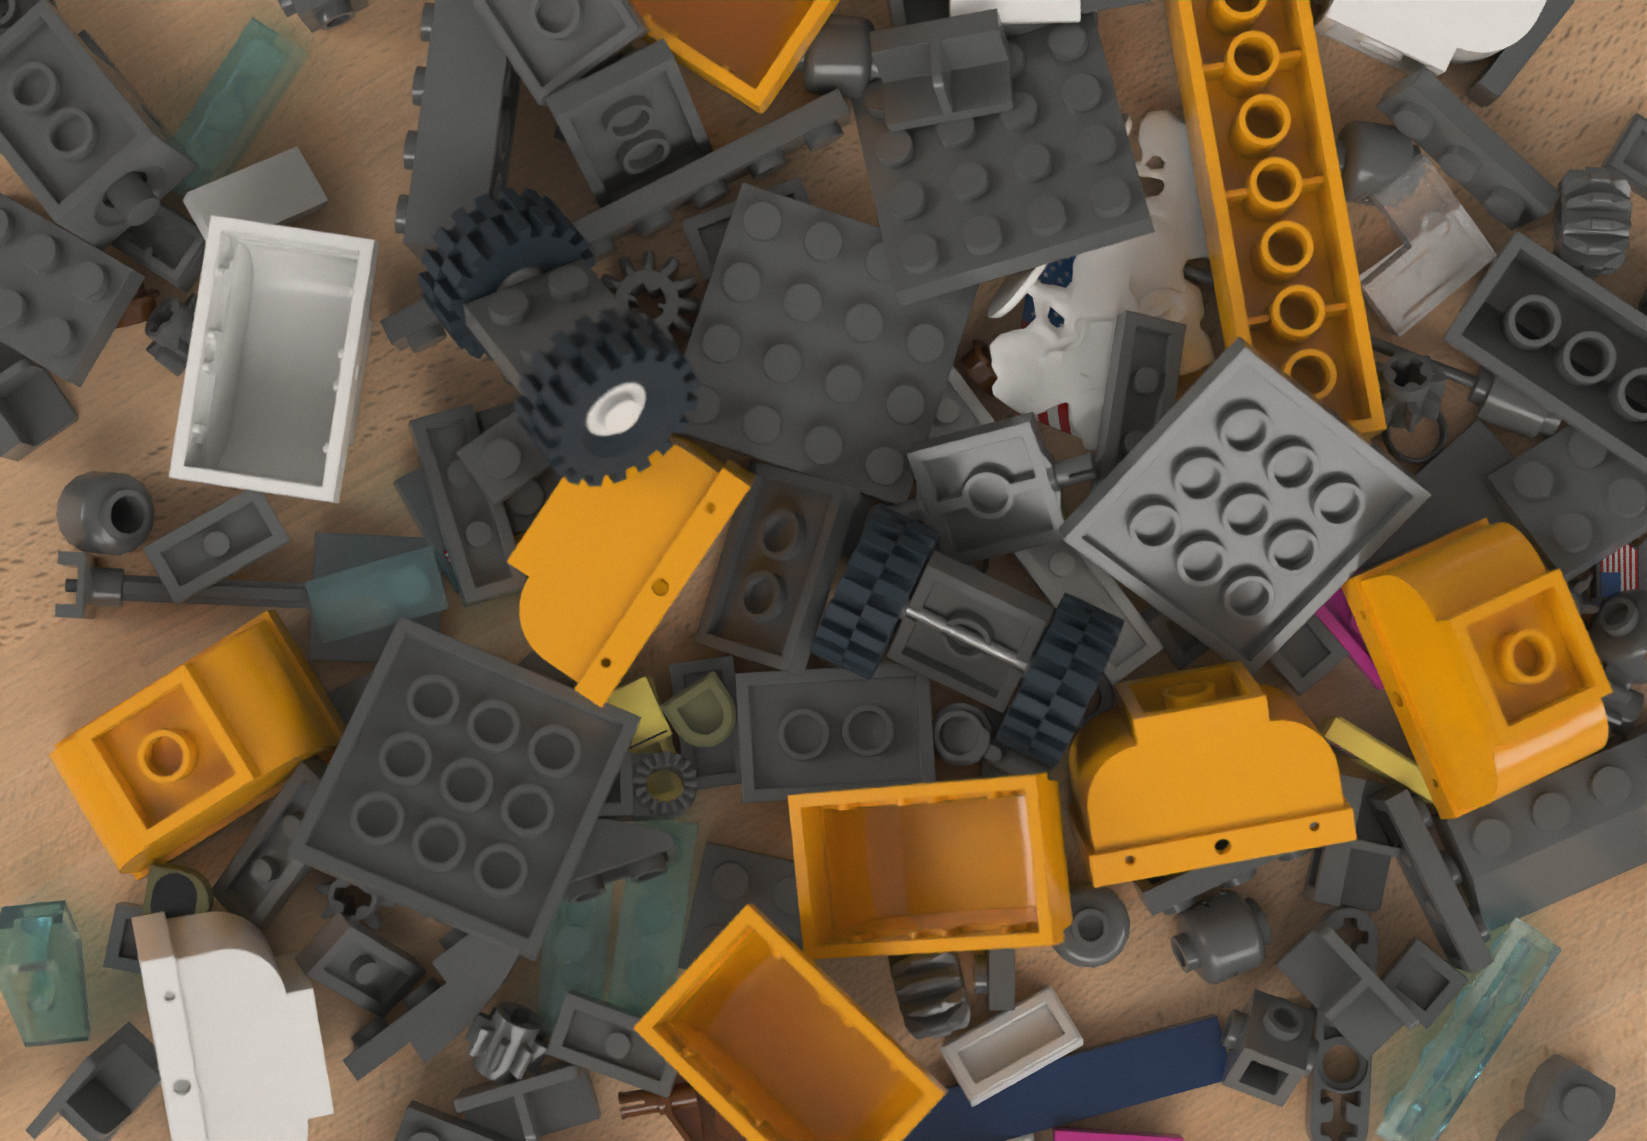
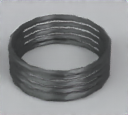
M1439 410L1438 418L1436 419L1440 431L1438 444L1431 454L1423 458H1411L1400 453L1391 441L1389 425H1386L1387 429L1382 431L1383 443L1388 452L1397 460L1409 464L1422 463L1437 456L1445 446L1448 436L1447 422Z

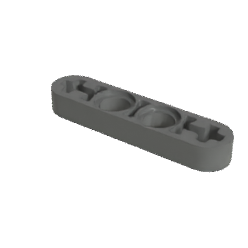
M1344 905L1335 906L1326 911L1320 919L1332 929H1341L1344 925V918L1351 917L1352 926L1362 930V940L1351 942L1350 948L1377 975L1378 931L1372 918L1358 908ZM1311 1003V1010L1316 1012L1311 1038L1319 1041V1051L1313 1069L1307 1077L1306 1134L1310 1141H1332L1326 1132L1320 1130L1321 1122H1330L1334 1116V1101L1330 1097L1320 1098L1321 1089L1324 1088L1338 1094L1355 1092V1101L1353 1102L1341 1097V1116L1352 1124L1351 1132H1342L1339 1141H1366L1369 1123L1372 1056L1366 1060ZM1334 1046H1348L1356 1054L1357 1065L1355 1071L1345 1080L1336 1081L1329 1079L1323 1071L1322 1062L1324 1055Z

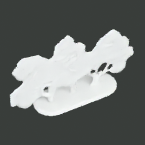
M1167 109L1148 112L1140 122L1138 142L1142 149V160L1136 162L1139 176L1161 179L1164 182V190L1159 195L1145 197L1155 232L1076 255L1073 262L1072 282L1066 288L1042 284L1037 280L1047 264L1007 275L988 310V317L990 318L1003 317L1028 293L1033 297L1036 318L1025 329L1000 334L989 345L992 357L991 366L998 377L992 386L993 395L1018 413L1026 414L1033 412L1034 416L1046 412L1061 403H1068L1071 406L1072 424L1079 433L1083 446L1088 450L1097 449L1118 314L1129 310L1187 324L1179 376L1201 370L1205 365L1216 361L1209 335L1200 327V321L1205 315L1202 293L1198 287L1184 279L1183 269L1187 260L1202 257L1209 259L1186 124L1184 120L1177 118ZM1127 112L1122 114L1127 135H1129L1132 120ZM1153 156H1158L1165 162L1164 167L1160 169H1152L1146 164ZM1050 307L1064 318L1063 327L1057 328L1050 323L1048 319Z

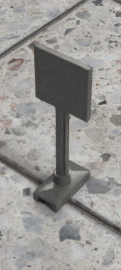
M315 532L314 569L311 582L296 583L224 579L183 603L308 609L311 612L309 660L378 663L400 616L440 632L442 568L424 537ZM58 551V564L70 568H78L77 579H66L65 592H77L76 605L56 604L55 617L94 619L96 606L122 607L123 601L174 603L159 576L125 575L123 568L98 567L97 556L86 552Z

